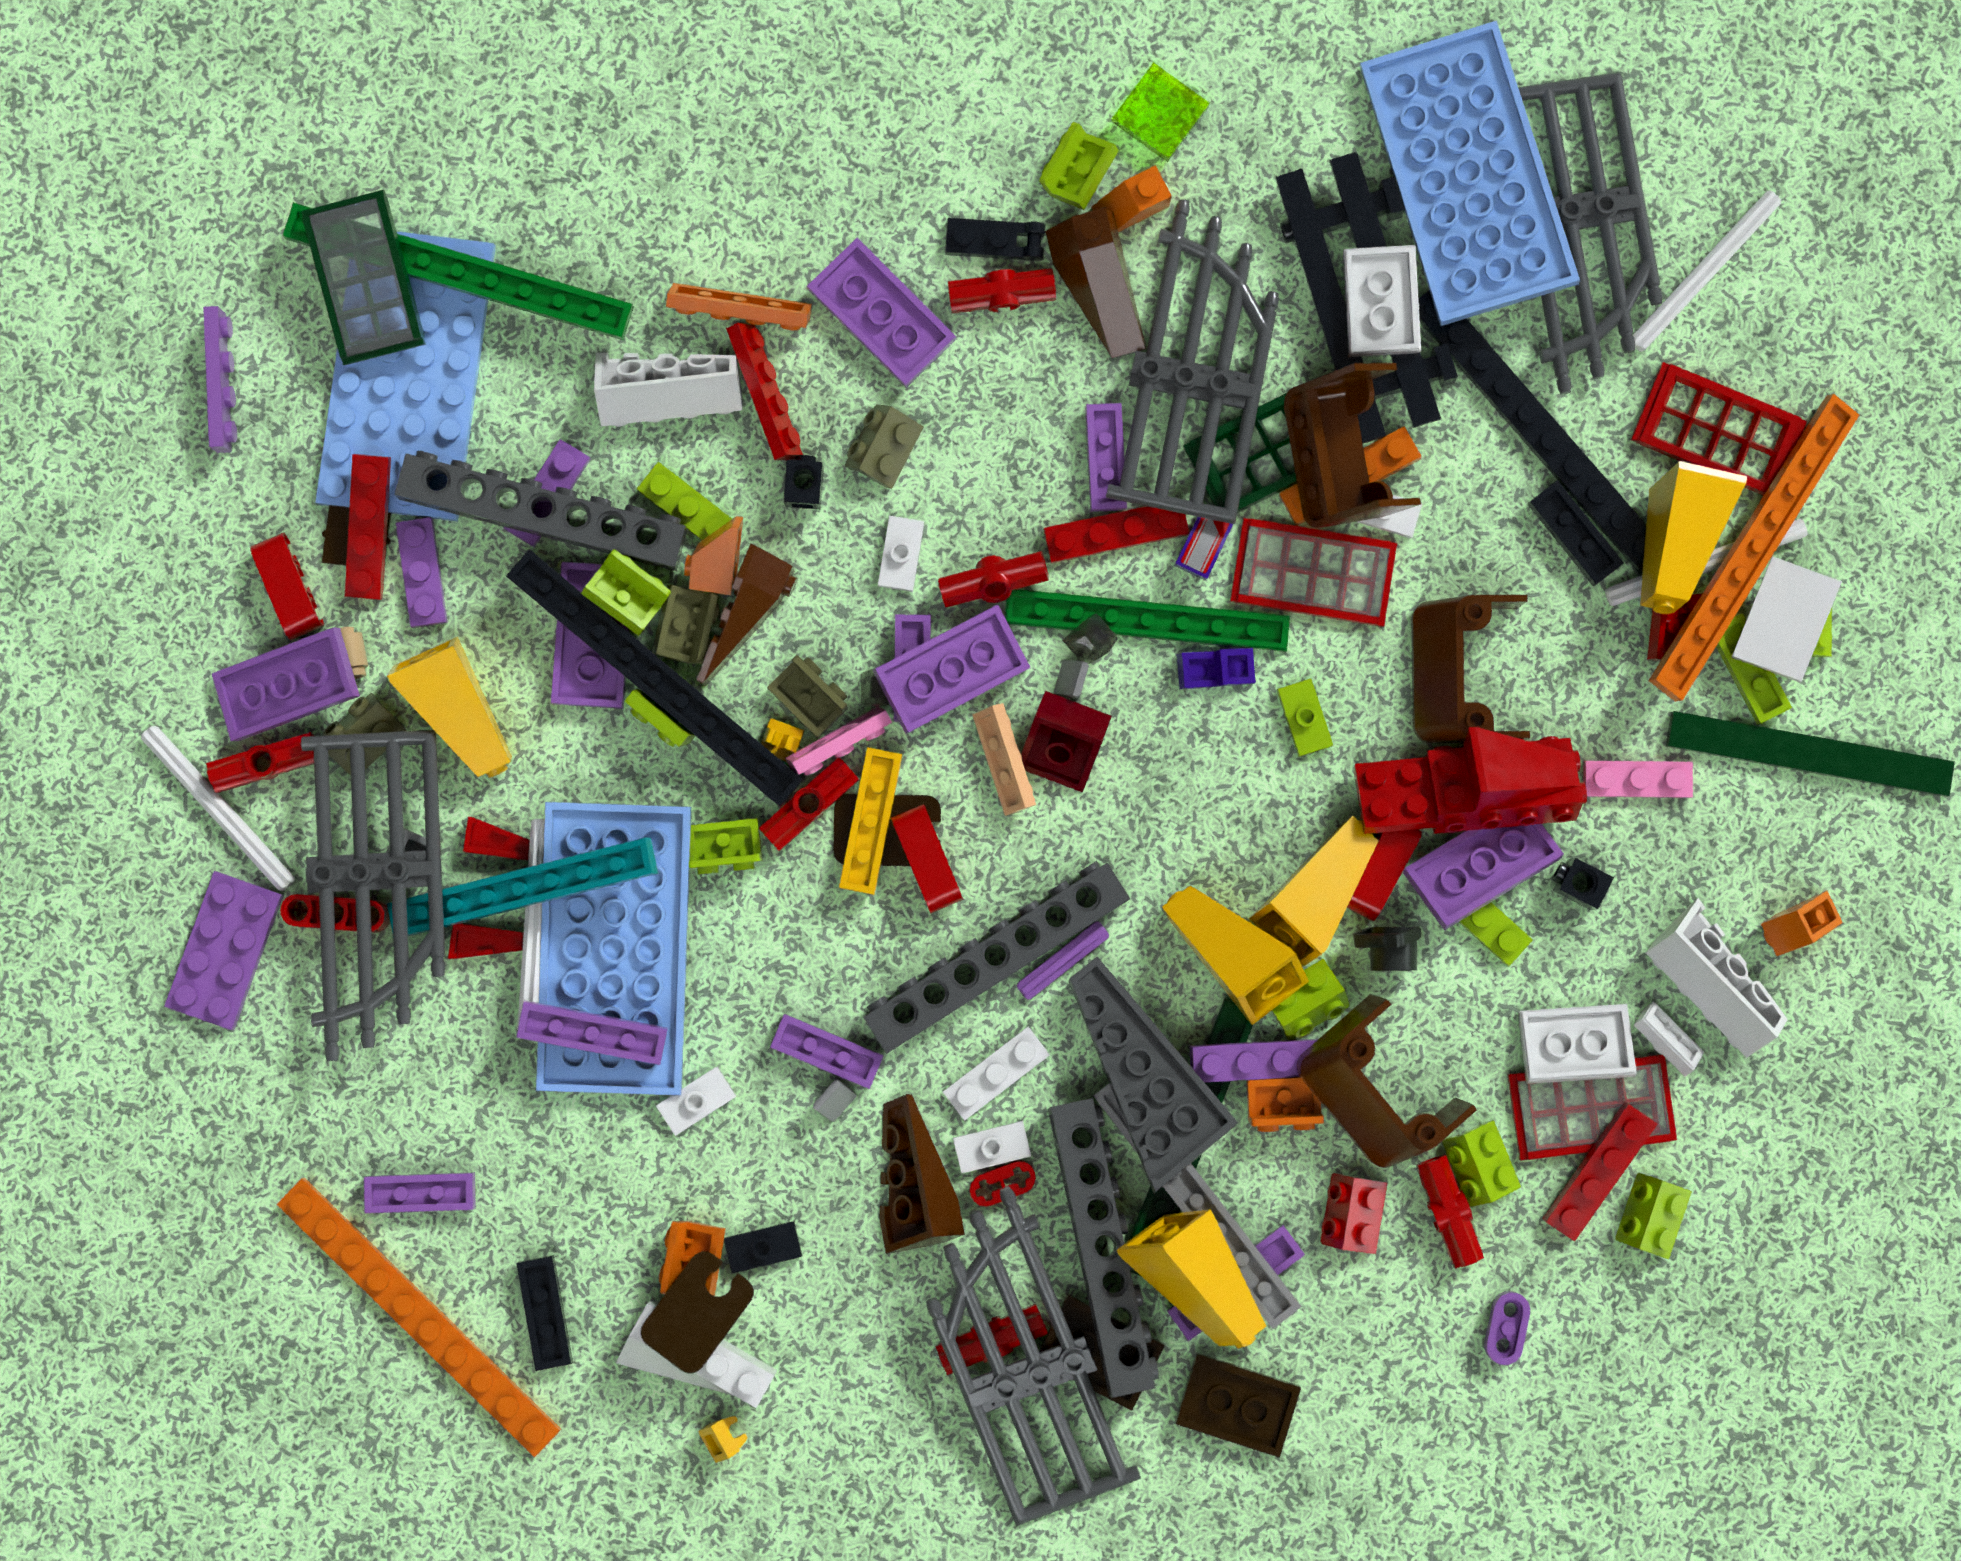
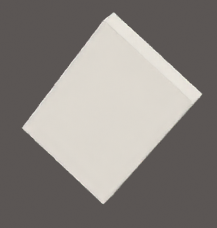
M1416 246L1344 249L1343 260L1349 357L1420 353L1421 337Z
M1772 556L1732 658L1801 683L1842 581Z
M1627 1004L1519 1011V1028L1526 1084L1624 1078L1637 1075Z

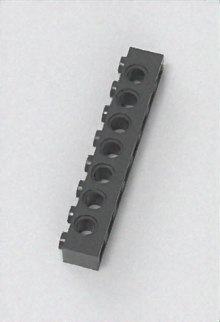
M417 451L416 456L405 453L394 494L399 500L610 554L615 549L634 561L677 572L687 534L686 526L680 525V518L660 514V518L657 519L646 516L647 510L632 505H626L625 510L611 507L612 501L597 496H591L590 501L576 498L577 492L567 488L556 487L555 492L542 489L541 482L528 478H521L520 483L507 480L508 474L493 469H487L486 474L472 471L473 465L459 460H452L451 465L437 461L438 456L424 451ZM437 474L446 475V486L439 491L431 490L430 481L432 477ZM472 483H479L482 485L480 497L475 500L466 499L464 494L466 487ZM506 492L517 494V503L510 509H503L499 505L500 497ZM541 501L552 503V512L545 518H538L534 515V508ZM575 510H583L587 513V521L580 527H573L568 522L570 514ZM610 519H617L622 522V530L615 536H608L603 533V526ZM644 528H652L657 532V538L654 543L643 545L637 539L639 532Z
M1097 861L1078 872L1082 879L1070 886L1066 880L1048 891L1052 898L1039 905L1037 900L1032 901L1018 910L1022 917L1009 924L1007 919L1002 920L988 929L991 937L981 943L974 938L958 948L961 956L950 963L944 957L927 968L931 975L920 982L914 976L897 987L900 992L898 996L888 1001L884 995L867 1006L870 1013L864 1016V1019L885 1053L887 1054L1130 900V897L1109 864L1106 863L1100 867ZM1088 887L1094 891L1096 901L1092 907L1084 908L1077 903L1076 893L1080 888ZM1057 906L1064 910L1066 920L1062 926L1052 927L1047 923L1045 914L1050 907ZM1020 926H1030L1035 931L1036 939L1032 945L1021 946L1017 943L1015 932ZM991 945H999L1005 950V960L998 966L990 965L985 960V950ZM961 964H969L975 970V979L968 985H961L955 980V969ZM931 983H938L945 990V997L939 1004H930L924 997V990ZM901 1002L909 1003L914 1008V1018L909 1023H900L894 1017V1009Z
M1093 1098L1048 1108V1114L1108 1396L1114 1398L1155 1389L1154 1380L1159 1379V1372L1155 1357L1149 1358L1146 1343L1151 1342V1335L1147 1321H1141L1138 1307L1143 1306L1141 1289L1139 1284L1133 1285L1130 1271L1134 1269L1117 1252V1249L1124 1245L1123 1234H1128L1125 1215L1123 1212H1117L1115 1199L1120 1198V1191L1116 1176L1110 1177L1107 1163L1112 1162V1154L1108 1140L1102 1141L1099 1127L1105 1126L1101 1106H1095ZM1075 1129H1085L1089 1133L1091 1141L1087 1148L1081 1149L1073 1144L1072 1134ZM1084 1164H1091L1098 1171V1179L1092 1185L1084 1183L1080 1178V1169ZM1094 1199L1100 1200L1106 1208L1105 1216L1099 1221L1090 1218L1087 1212L1088 1204ZM1102 1235L1108 1236L1114 1245L1112 1253L1107 1257L1099 1255L1095 1249V1242ZM1110 1271L1116 1272L1121 1278V1286L1114 1293L1106 1291L1103 1286V1278ZM1117 1308L1125 1309L1129 1315V1322L1123 1329H1116L1110 1320L1112 1312ZM1126 1344L1132 1345L1137 1352L1135 1362L1128 1366L1123 1365L1118 1357L1119 1350Z

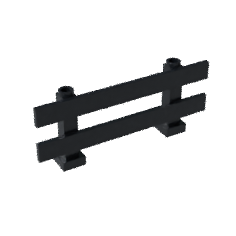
M1357 151L1329 160L1342 201L1315 210L1303 168L1275 177L1287 215V221L1280 223L1285 243L1295 242L1335 371L1354 363H1363L1362 356L1349 357L1346 305L1323 234L1349 226L1356 248L1387 247L1378 217L1387 215L1388 222L1402 218L1405 211L1395 176L1381 180L1378 190L1369 192ZM1447 343L1433 347L1430 354L1431 357L1422 359L1421 353L1390 355L1392 363H1396L1397 370L1372 380L1374 387L1373 404L1368 411L1358 415L1363 444L1386 437L1375 399L1402 392L1413 428L1441 420L1430 382L1439 380L1440 386L1443 387L1455 383L1458 377Z

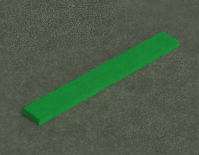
M1020 589L1012 590L1010 597L1007 598L1005 619L1008 625L1281 652L1287 651L1290 616Z

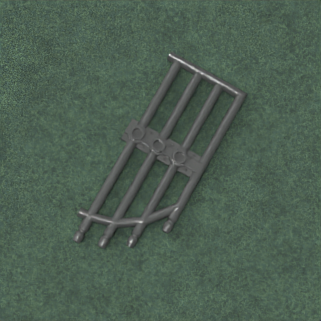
M1621 72L1518 87L1522 101L1541 98L1558 196L1553 198L1580 279L1579 285L1575 286L1583 329V335L1564 342L1555 292L1541 296L1550 347L1539 351L1541 363L1553 361L1555 376L1558 378L1556 380L1557 388L1561 395L1571 393V379L1568 377L1569 368L1566 357L1570 354L1586 348L1588 361H1590V373L1593 379L1604 377V364L1601 361L1602 353L1599 341L1615 326L1618 325L1619 335H1621V347L1624 353L1635 351V338L1632 336L1633 327L1630 311L1645 284L1648 287L1647 295L1650 304L1655 306L1662 303L1659 274ZM1610 88L1627 186L1607 189L1589 92ZM1572 93L1576 95L1593 191L1577 194L1572 193L1555 96ZM1634 221L1641 264L1627 289H1625L1614 224ZM1599 226L1614 309L1596 325L1579 229Z
M1180 199L1175 209L1176 217L1173 219L1171 232L1161 229L1158 243L1168 246L1147 351L1146 353L1136 351L1129 386L1138 387L1139 391L1119 486L1108 484L1106 498L1235 524L1279 296L1277 292L1269 291L1264 301L1265 309L1261 311L1247 285L1250 268L1249 261L1252 258L1251 244L1242 243L1238 252L1239 260L1236 262L1235 270L1217 254L1219 234L1222 229V218L1218 216L1211 217L1208 223V234H1206L1204 246L1184 237L1187 225L1186 217L1189 216L1190 205L1188 200ZM1181 251L1200 259L1201 262L1182 357L1179 360L1160 356L1180 255ZM1213 270L1231 286L1216 367L1195 363ZM1242 306L1258 333L1250 374L1229 370ZM1157 391L1174 396L1155 491L1150 493L1133 489L1152 393ZM1191 398L1208 402L1190 497L1189 500L1170 497L1168 493L1187 399ZM1222 405L1243 409L1224 508L1203 503Z
M434 730L308 736L301 738L302 751H314L318 856L306 857L307 893H319L323 1011L312 1013L311 1024L312 1027L324 1026L325 1056L327 1061H338L340 1052L337 1044L339 1041L338 1022L360 1016L362 1047L374 1048V1010L396 994V1005L398 1006L396 1017L398 1024H410L411 980L429 956L432 958L431 972L433 977H444L445 962L443 960L445 957L437 746L436 732ZM422 745L426 832L425 851H404L400 746ZM386 747L390 852L368 854L364 748ZM350 749L354 854L332 856L328 750ZM428 887L429 932L409 959L406 888ZM391 889L395 977L374 992L370 890ZM355 891L359 1001L338 1008L334 892Z
M1008 1186L1000 1190V1197L1003 1205L1006 1206V1213L1012 1227L993 1239L989 1227H986L987 1222L981 1211L975 1210L969 1214L970 1222L973 1229H976L975 1234L981 1246V1251L966 1270L963 1261L960 1260L961 1255L954 1243L945 1245L943 1247L944 1255L947 1262L950 1263L949 1267L957 1284L947 1318L946 1315H943L944 1310L936 1297L927 1300L926 1304L929 1315L933 1317V1325L1016 1526L1137 1481L1141 1479V1475L1137 1465L1125 1468L1088 1376V1373L1097 1370L1090 1348L1084 1335L1073 1339L1030 1233L1040 1228L1038 1219L1035 1214L1024 1218L1019 1204L1016 1203L1015 1193ZM1017 1240L1060 1344L1042 1352H1039L999 1254ZM987 1266L990 1268L1026 1357L1006 1366L973 1287ZM965 1307L992 1370L972 1379L955 1340ZM1073 1379L1112 1474L1095 1481H1091L1054 1389V1386ZM1039 1392L1078 1485L1077 1488L1058 1494L1020 1402L1021 1399ZM1005 1405L1044 1497L1043 1501L1027 1507L1023 1506L986 1415L987 1412Z

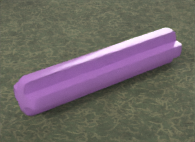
M1098 921L1091 924L1017 983L1018 990L1027 1000H1031L1109 938L1107 930Z

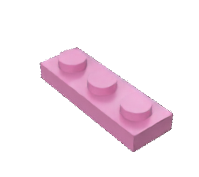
M877 706L785 759L790 768L798 775L801 773L810 775L820 770L824 766L822 762L833 755L835 758H840L853 751V744L864 738L866 741L879 737L885 732L884 727L891 724L892 721L887 711Z
M1583 761V777L1587 789V797H1693V762Z

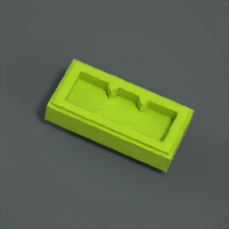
M1312 678L1277 689L1298 757L1334 746Z

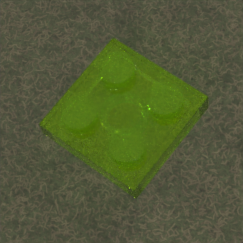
M1153 62L1114 114L1111 122L1166 162H1169L1207 111L1210 102Z

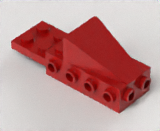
M1469 727L1464 746L1461 748L1440 746L1427 751L1426 757L1357 763L1354 765L1353 770L1364 834L1433 828L1434 834L1454 833L1469 830L1577 821L1582 805L1587 802L1586 785L1584 782H1579L1578 777L1581 766L1578 750L1573 751L1571 738L1547 736L1538 741H1526L1479 727Z

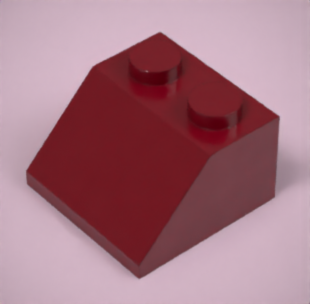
M1045 691L1021 753L1025 771L1083 793L1112 716Z

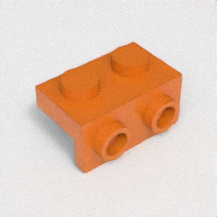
M1300 1077L1246 1080L1248 1122L1251 1126H1257V1131H1279V1125H1293L1294 1130L1315 1129V1124L1324 1123V1115L1321 1113V1102Z
M673 1221L665 1236L667 1252L665 1263L662 1265L659 1273L660 1294H666L692 1257L697 1253L709 1252L721 1260L726 1228L692 1221ZM719 1269L711 1273L706 1280V1288L714 1296Z

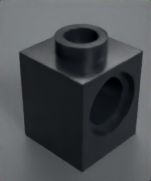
M796 455L795 460H787L784 489L785 507L821 510L824 466L822 462H816V457ZM801 474H809L814 478V482L810 488L803 490L795 486L796 478Z
M1578 858L1568 859L1567 863L1562 861L1557 867L1552 878L1556 882L1553 891L1589 910H1598L1614 877ZM1576 873L1583 874L1587 879V887L1582 893L1576 891L1572 885V879Z

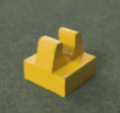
M770 718L761 744L778 759L787 762L785 758L797 752L804 730Z
M735 1416L712 1422L698 1431L715 1463L729 1459L740 1452L741 1446L747 1441L745 1433L734 1438L729 1432L730 1426L738 1421Z

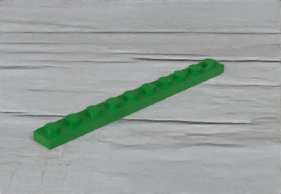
M293 202L282 236L286 240L310 247L301 211L311 208ZM352 220L358 242L383 236L381 228ZM345 222L320 228L326 251L351 244ZM397 234L409 277L624 341L634 309L631 303ZM386 244L360 250L363 263L383 269L391 267ZM354 253L341 255L355 260Z

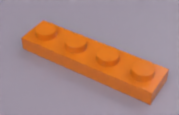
M678 283L672 284L667 293L666 307L675 308L676 312L680 314L692 315L696 312L708 313L712 318L719 320H728L731 317L745 319V322L752 325H764L766 322L780 324V327L786 330L806 328L812 310L811 303Z
M1405 426L1363 448L1369 483L1380 482L1421 460L1422 457ZM1295 484L1280 492L1279 496L1295 526H1298L1305 522L1302 514L1298 485Z

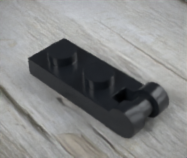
M948 218L945 255L1043 261L1044 248L1041 247V237L1045 236L1046 225L1035 221L1021 223ZM1017 236H1027V246H1016Z

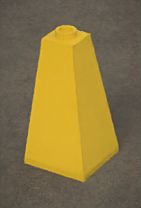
M1679 461L1649 488L1640 606L1653 608V611L1656 613L1671 614L1690 600L1746 485L1747 476Z
M458 636L400 662L391 668L387 675L389 682L477 777L487 774L488 778H491L508 769L506 764L511 762L512 755Z
M1351 816L1249 919L1258 928L1292 948L1302 967H1304L1327 950L1378 840L1373 836V833L1364 834L1362 821Z
M1191 885L1183 891L1174 893L1167 903L1162 906L1172 925L1252 1025L1309 982L1292 948Z
M1211 1209L1164 1214L1117 1249L1119 1256L1218 1346L1246 1347L1256 1340L1255 1335L1266 1327Z

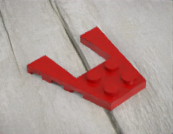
M468 816L463 852L529 861V839L475 817ZM466 924L453 925L448 959L522 951L524 932Z

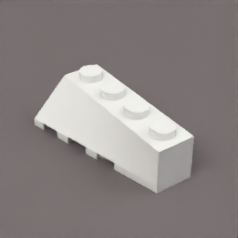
M595 352L594 393L601 426L613 425L620 427L628 423L645 421L655 423L663 419L680 417L690 419L698 415L730 414L734 411L742 410V391L736 355L691 354L687 360H679L673 354H659L655 360L639 359L638 353H624L623 359H609L608 353Z
M1697 898L1654 940L1646 954L1652 959L1654 965L1677 985L1679 991L1702 1011L1704 1017L1727 1037L1729 1043L1747 1058L1776 1039L1788 1019L1761 982H1752L1749 978L1746 967L1747 963L1739 953L1732 955L1721 940L1725 933L1716 923L1711 926L1700 913L1706 908Z
M653 1299L647 1303L616 1361L617 1364L733 1395L757 1408L777 1372L776 1369L729 1342L722 1340L702 1369L693 1374L682 1372L642 1341L641 1327L658 1304Z

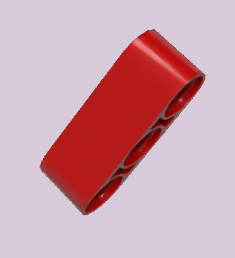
M281 533L250 546V551L286 636L293 640L323 627L324 621L323 619L319 620L315 611L318 607L312 592L303 583L301 577L304 576L296 554L292 556L288 545L291 542L285 533Z
M924 804L891 817L930 913L964 900Z
M1415 829L1377 834L1376 839L1378 843L1347 908L1372 922L1376 920L1422 836L1421 830Z
M294 894L285 898L281 904L280 913L282 919L288 925L320 928L319 896ZM334 897V905H341L344 911L342 920L335 924V930L357 931L356 899ZM370 900V908L374 906L380 914L377 924L371 926V933L381 932L390 924L388 907L383 902ZM303 901L308 907V913L304 919L299 921L294 915V907L298 902Z

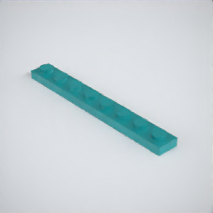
M645 837L442 889L444 927L658 874L652 840ZM428 893L406 898L408 936L428 932ZM392 902L387 903L393 933Z

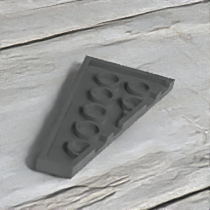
M1096 957L1069 979V984L1152 1191L1156 1193L1233 1129L1238 1122L1103 962Z

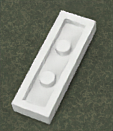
M1028 1026L944 1090L943 1093L965 1121L1050 1056V1054Z

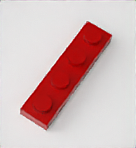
M736 323L726 328L774 460H793L796 455H803L800 448V436L790 421L787 413L789 409L788 403L784 396L780 394L775 380L776 371L766 356L763 348L764 338L755 325Z
M352 454L345 597L376 600L383 598L391 457Z
M1148 506L1045 527L1043 529L1051 564L1190 534L1186 514Z
M1625 1101L1542 1219L1575 1242L1658 1123Z

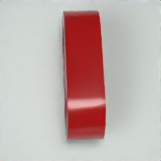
M1019 1160L984 1172L972 1180L970 1196L975 1203L984 1207L1002 1202L1000 1190L1004 1187L1009 1186L1015 1193V1196H1019L1028 1192L1034 1186L1036 1180L1035 1171L1030 1164ZM1020 1167L1022 1172L1028 1171L1030 1173V1177L1025 1179L1026 1185L1024 1187H1019L1017 1182L1005 1186L1004 1179L1014 1175V1168ZM982 1180H986L988 1185L999 1181L1001 1183V1188L992 1191V1198L990 1200H986L983 1195H976L975 1190L980 1188L979 1182Z

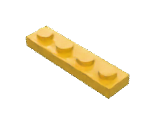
M867 747L839 884L841 889L875 895L903 757L900 753Z

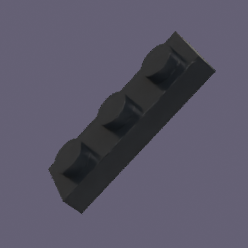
M1558 480L1527 503L1593 587L1624 564Z
M554 1255L517 1262L535 1371L572 1364L573 1358Z

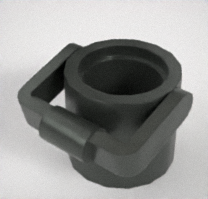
M1419 926L1368 927L1353 934L1355 948H1370L1371 971L1417 970V940L1421 938L1422 934Z

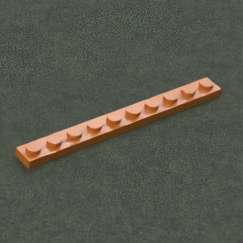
M1835 394L1827 395L1648 680L1675 702L1683 701L1858 419L1859 414Z
M305 1177L301 1178L276 1204L534 1458L558 1434L561 1428Z

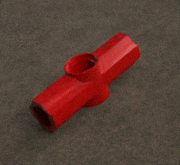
M1053 268L1018 273L1011 269H1002L988 272L984 277L948 281L952 314L988 309L990 312H998V308L1010 307V310H1015L1024 304L1056 300Z
M1039 551L1009 560L995 555L987 556L978 561L975 569L941 577L938 579L942 600L947 608L981 598L988 603H1000L1010 597L1012 590L1049 581V575L1043 553Z
M305 733L265 746L257 745L248 751L206 763L207 775L214 792L220 793L263 779H273L280 774L313 765L314 751H302L301 738L314 736L313 733ZM268 753L271 757V765L268 770L260 772L257 768V760L261 755Z
M837 758L807 786L798 790L794 797L759 829L781 851L813 821L820 818L832 804L859 781V778L841 758ZM806 795H815L819 799L818 809L811 814L803 813L799 805L800 800Z
M1437 1156L1416 1164L1422 1186L1429 1200L1427 1202L1428 1210H1432L1436 1221L1433 1224L1437 1232L1442 1235L1453 1268L1465 1267L1484 1259L1483 1251L1471 1223L1473 1216L1463 1191L1458 1188L1447 1156Z
M1036 1303L1023 1308L1022 1311L1034 1340L1048 1334ZM1009 1315L1002 1318L1000 1316L991 1318V1322H988L1003 1357L1011 1353L1014 1347L1019 1346L1020 1342ZM974 1326L970 1328V1331L956 1336L955 1340L966 1367L981 1361L983 1363L988 1362ZM939 1343L935 1346L946 1374H952L953 1371L943 1346Z

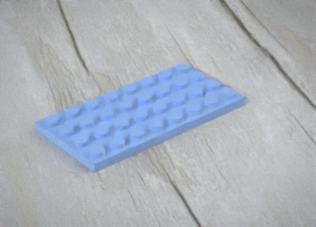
M1497 20L1361 62L1362 76L1402 198L1405 214L1440 326L1579 285V275Z
M397 231V234L494 262L496 248L494 243ZM353 259L349 261L347 278L359 275L356 261ZM363 263L366 273L383 269ZM394 275L368 281L374 304L399 298ZM409 277L426 345L349 365H343L337 349L315 503L326 506L349 507L352 454L391 457L388 512L458 522L459 515L402 501L394 494L405 453L416 456L417 451L428 452L438 456V462L451 465L452 460L466 462L488 300ZM362 283L346 287L342 312L368 306ZM402 306L377 312L382 334L408 328ZM370 314L345 320L350 343L376 336ZM437 474L432 477L430 481L431 490H442L447 484V476Z
M545 802L543 863L646 837L652 840L658 874L542 903L539 1003L667 1027L668 1030L660 1065L538 1042L536 1091L681 1095L692 807Z

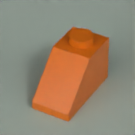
M1155 165L1123 181L1091 206V209L1094 211L1106 207L1112 211L1119 233L1168 208L1172 195Z
M736 516L698 543L693 555H687L684 576L690 577L689 589L731 596L734 590L732 586L738 573L743 517Z
M1824 891L1775 914L1761 923V926L1764 930L1766 942L1773 948L1776 956L1816 942L1843 922L1828 891Z

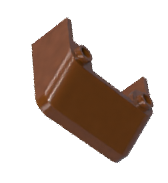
M1354 363L1295 386L1287 392L1284 399L1285 417L1302 514L1305 522L1310 527H1329L1381 518L1421 505L1420 498L1393 499L1390 487L1384 482L1369 483L1358 415L1368 411L1374 401L1372 380L1396 371V363Z
M1467 595L1426 601L1415 608L1411 617L1413 730L1421 741L1426 743H1465L1469 727H1479L1523 740L1530 738V731H1494V717L1491 710L1482 703L1465 702L1463 632L1479 631L1487 626L1491 620L1492 609H1518L1528 602V595Z
M1369 994L1301 1054L1297 1062V1072L1365 1157L1379 1167L1388 1168L1435 1148L1476 1112L1477 1108L1473 1104L1455 1097L1435 1115L1419 1113L1406 1123L1401 1120L1361 1071L1373 1059L1375 1054V1043L1365 1028L1392 1005L1385 998Z

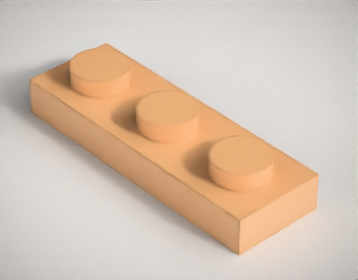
M1004 704L992 705L973 714L972 716L1005 816L1035 806L1033 789L1028 781L1022 762V755L1017 747Z

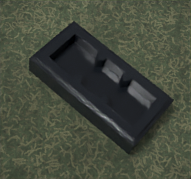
M795 1221L724 1237L732 1274L803 1256Z

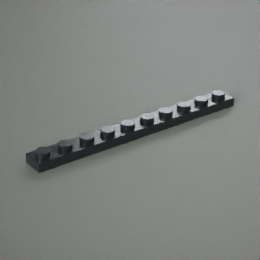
M1428 290L1418 299L1419 319L1423 327L1439 345L1448 344L1452 360L1634 569L1639 574L1642 573L1646 523L1467 318L1440 326L1433 300Z
M530 549L506 575L508 579L780 808L804 781L609 615L583 596L578 589Z

